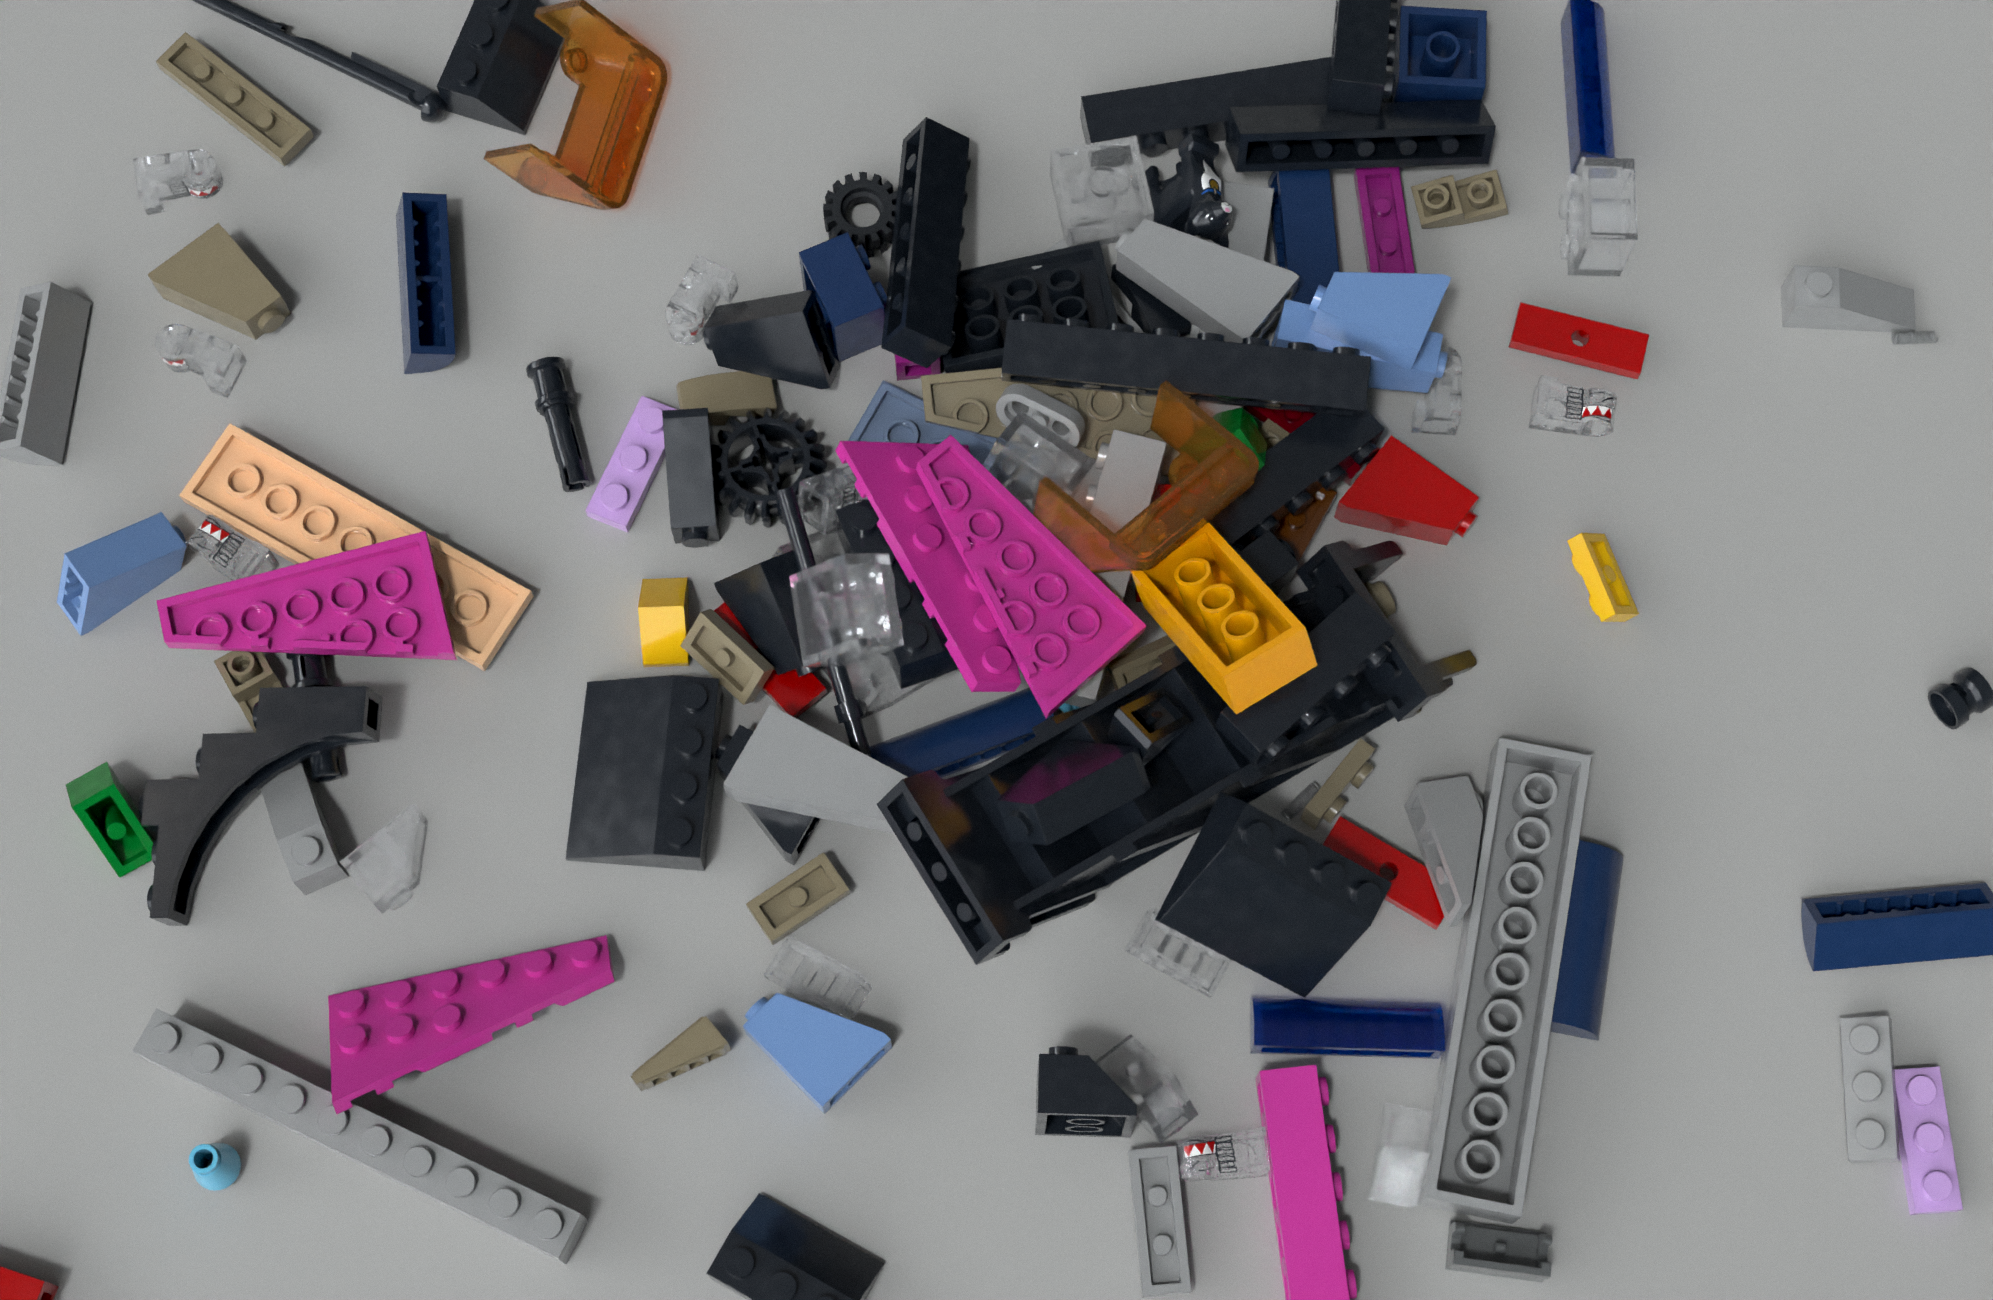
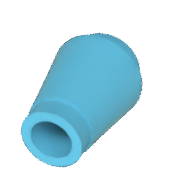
M201 1144L196 1146L189 1155V1165L192 1168L196 1181L208 1190L217 1191L229 1187L240 1173V1157L237 1151L228 1144ZM213 1156L211 1165L206 1168L208 1160Z

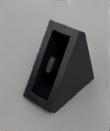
M1161 687L1120 707L1113 715L1108 736L1116 745L1138 747L1143 765L1145 766L1183 733L1194 720Z

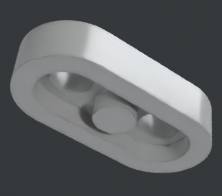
M1012 384L1005 388L996 404L997 416L1005 426L1055 451L1066 452L1074 449L1085 431L1084 419L1077 410L1025 384Z

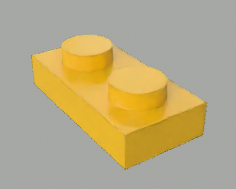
M1580 533L1569 539L1567 542L1573 554V566L1583 577L1590 594V606L1595 614L1600 617L1601 622H1626L1637 616L1639 612L1605 534Z

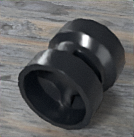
M1966 668L1954 676L1952 683L1940 684L1930 690L1928 701L1934 714L1946 727L1957 729L1968 722L1972 713H1983L1993 706V690L1982 674L1973 668Z

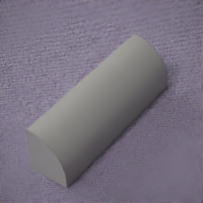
M51 281L20 288L0 394V457L16 462L44 466L62 465L91 305L90 301Z

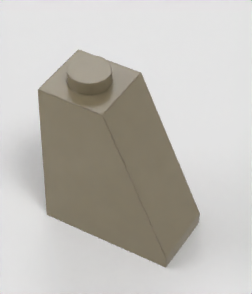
M219 222L147 274L163 299L255 340L265 333L277 330L283 324L285 318L291 314L280 293Z

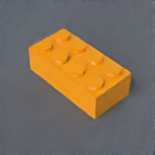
M1210 523L1200 527L1130 569L1143 607L1236 715L1317 666L1306 627Z

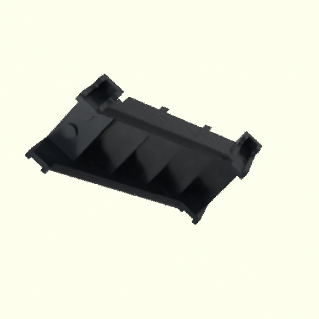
M1345 541L1324 545L1296 571L1308 590L1297 593L1289 600L1282 602L1306 627L1309 634L1351 595L1357 592L1392 627L1363 583L1376 579L1403 555V552L1393 541H1385L1357 550L1351 548ZM1395 632L1388 646L1392 653L1380 666L1373 671L1366 666L1355 676L1359 682L1350 693L1340 701L1333 696L1322 706L1326 711L1324 715L1310 729L1304 731L1299 727L1288 737L1292 743L1278 758L1271 762L1265 757L1254 767L1215 727L1221 711L1228 704L1176 645L1158 656L1162 663L1160 666L1093 704L1052 716L1032 728L1036 734L1034 738L987 765L948 779H942L933 770L904 778L877 803V806L974 963L978 965L1003 955L1010 949V941L1025 936L1033 927L1088 906L1095 900L1094 893L1109 888L1117 880L1199 833L1220 792L1246 803L1252 802L1389 720L1395 718L1397 722L1415 716L1429 700L1439 696L1453 685L1451 677L1471 670L1477 664V661L1469 649L1419 666L1399 635ZM1161 687L1194 720L1183 733L1144 766L1151 787L1146 793L1049 845L1010 841L996 800L1062 740L1116 745L1108 736L1114 713L1120 707Z

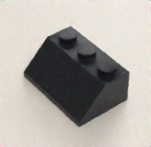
M474 0L437 84L440 97L447 104L446 111L525 135L571 29L570 23L539 0Z
M1067 1046L1050 1047L1049 1054H1039L1036 1080L1035 1135L1131 1137L1137 1118V1105L1089 1055H1078L1077 1048Z
M759 1193L730 1231L706 1274L713 1281L747 1300H865L885 1264Z

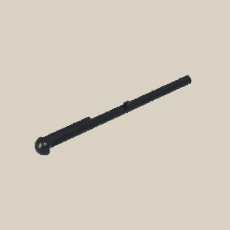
M192 0L421 110V119L425 122H436L446 112L447 104L440 97L439 91L431 89L361 54L352 52L351 58L314 40L298 37L287 32L289 28L287 24L282 22L276 23L230 0Z

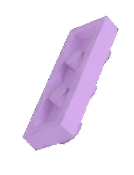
M641 396L585 510L588 517L629 532L665 457L662 411L677 409Z
M1940 1066L1895 1069L1899 1149L1910 1215L1961 1211L1963 1206Z

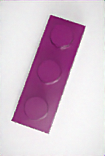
M1399 167L1355 168L1354 183L1368 272L1415 273Z

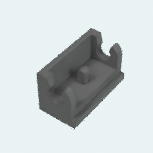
M1450 1220L1445 1269L1543 1282L1551 1277L1552 1263L1547 1261L1549 1246L1552 1245V1235L1543 1232Z

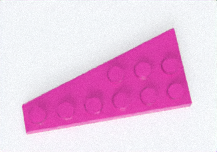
M950 435L918 461L916 471L1047 719L1142 635L1147 625Z
M840 441L835 450L842 464H849L857 479L854 484L862 498H868L879 517L876 523L909 582H915L925 599L922 605L929 618L935 617L948 639L945 646L971 692H1015L1021 684L1017 662L916 471L918 461L939 444ZM962 445L970 453L969 446Z
M426 531L156 600L164 642L169 648L457 660L432 549Z
M607 935L328 995L331 1095L336 1114L352 1108L351 1100L374 1089L377 1095L393 1088L392 1081L414 1070L425 1073L492 1041L491 1033L512 1023H515L516 1027L519 1028L533 1021L532 1014L554 1003L565 1006L615 982Z

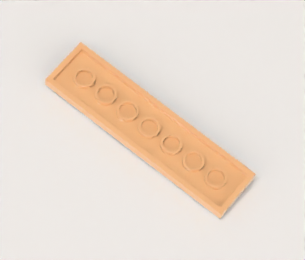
M229 423L179 495L185 503L293 564L311 561L423 531ZM427 533L455 653L460 658L485 671L534 596L531 590Z

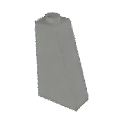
M1145 218L1135 230L1128 228L1115 246L1117 251L1116 270L1205 333H1216L1225 336V342L1242 343L1243 338L1246 337L1261 338L1281 314L1285 299L1292 300L1297 292L1300 276L1293 271Z
M769 705L723 786L726 796L734 801L894 833L877 803L907 776Z

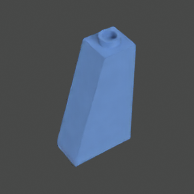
M1285 299L1271 346L1287 348L1290 342H1304L1315 345V351L1333 353L1334 347H1352L1311 330L1316 313L1309 310L1310 305ZM1428 331L1411 371L1360 350V356L1371 357L1368 388L1428 393L1434 377L1441 379L1445 370L1448 353L1440 351L1443 334Z

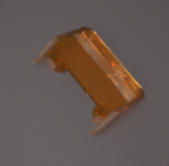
M571 0L537 8L534 16L565 38L560 52V64L564 74L579 86L555 156L529 143L486 151L484 160L532 193L599 210L620 208L629 198L666 88L667 70L665 64L660 57L585 0Z
M1167 380L1159 387L1150 429L1180 453L1173 459L1168 471V480L1172 487L1115 534L1047 476L1039 481L1033 515L1091 572L1145 571L1154 568L1249 489L1255 481L1259 468V461L1255 453Z

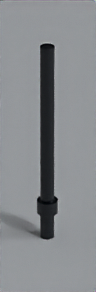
M794 487L778 490L776 495L838 705L834 706L838 723L844 724L850 747L865 755L870 754V746L861 719L865 717L861 699H856Z

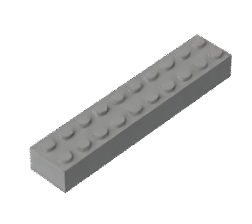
M1500 737L1490 753L1483 796V822L1472 901L1463 919L1417 1205L1513 1224L1522 1217L1592 755Z

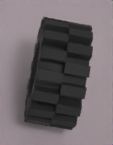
M859 172L860 180L854 181L851 173L845 175L844 185L837 180L833 184V192L827 191L825 196L826 204H823L825 229L828 232L829 240L848 232L854 246L861 244L864 250H866L868 258L874 257L875 248H878L882 254L888 250L887 242L892 244L897 191L893 193V185L888 180L883 185L881 176L875 173L872 181L867 180V172ZM868 203L874 205L879 210L880 216L877 222L871 226L857 227L850 224L847 220V211L853 205Z

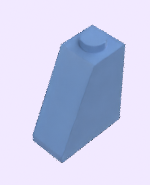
M1334 272L1328 287L1318 286L1310 304L1309 310L1316 313L1311 330L1411 371L1452 277L1444 274Z
M160 512L64 553L57 603L80 636L89 633L181 570L187 548L186 539L182 531L176 525L172 526L164 514Z
M776 993L770 1000L762 997L745 1014V1018L748 1020L743 1025L746 1035L824 1114L892 1048L891 1039L884 1032L780 993Z

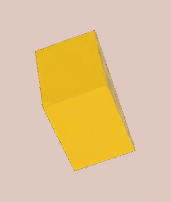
M688 577L642 579L638 615L644 668L689 666V654L680 646L689 632Z

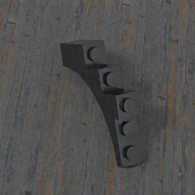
M367 686L260 688L259 702H256L253 708V723L256 733L203 734L202 747L198 749L196 754V769L199 773V779L146 780L144 794L141 795L139 800V815L142 819L141 826L158 833V838L152 846V861L155 865L153 885L150 886L147 894L150 918L169 926H187L193 892L204 862L228 821L250 796L279 773L305 759L343 746L379 742L383 697Z

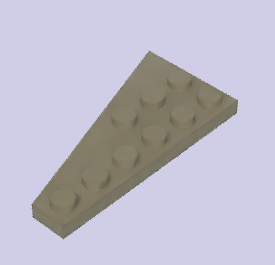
M1002 368L921 376L926 423L1055 451L1008 428L997 416L996 404L1005 388L1012 384H1025L1074 408L1083 417L1085 431L1078 445L1070 451L1060 453L1097 461L1101 443L1110 444L1112 433L1115 429L1167 442L1166 459L1161 475L1193 483H1203L1201 470L1183 445L1198 431L1195 401L1002 381Z

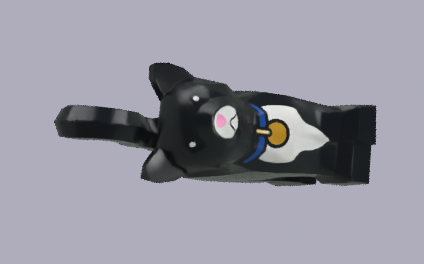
M1190 133L1179 143L1178 153L1181 157V162L1179 161L1176 164V175L1166 180H1159L1158 167L1151 165L1139 176L1143 197L1150 209L1153 222L1192 236L1197 235L1210 239L1216 244L1228 248L1229 240L1226 231L1231 224L1232 206L1221 197L1222 181L1214 168V160L1219 154V144L1207 140V137Z

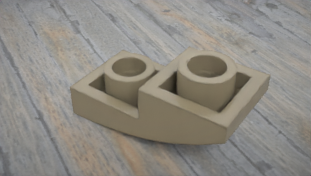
M1497 169L1454 181L1453 175L1411 186L1422 228L1464 225L1508 215Z
M743 371L691 378L678 382L676 386L680 409L708 408L712 425L725 426L730 416L746 417V413L749 410L755 414V417H763V412L767 407L771 409L773 416L777 409L772 378Z
M231 651L216 659L214 663L232 696L241 707L251 728L256 733L253 723V708L255 703L259 702L260 688L283 686L263 652Z

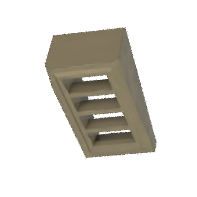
M702 1016L632 1073L631 1078L637 1087L643 1091L726 1055L727 1052L731 1051V1048L707 1016Z

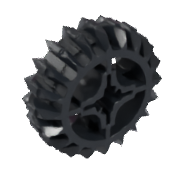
M768 407L763 412V418L756 419L755 414L749 410L746 413V423L742 424L739 420L732 418L730 425L733 432L719 429L717 436L721 444H713L715 456L713 462L716 473L714 480L716 490L719 491L716 499L721 506L729 504V514L733 518L744 512L745 523L749 525L755 521L757 516L762 517L763 526L767 528L772 523L771 517L779 516L780 522L785 525L776 491L781 490V485L785 478L795 474V469L802 468L800 476L790 487H794L803 516L805 512L802 502L815 505L817 495L814 491H821L825 488V479L821 477V475L828 472L827 462L822 460L826 455L825 448L822 444H816L818 435L814 429L805 431V421L801 417L790 424V415L786 410L779 415L778 419L773 418L772 411ZM767 440L779 441L789 446L773 447ZM753 444L751 455L739 461V466L733 467L738 455L745 448ZM761 454H764L766 462L773 469L774 481L770 480L768 472H765L761 466L763 465ZM744 485L746 489L752 487L762 488L768 495L753 494L740 486Z

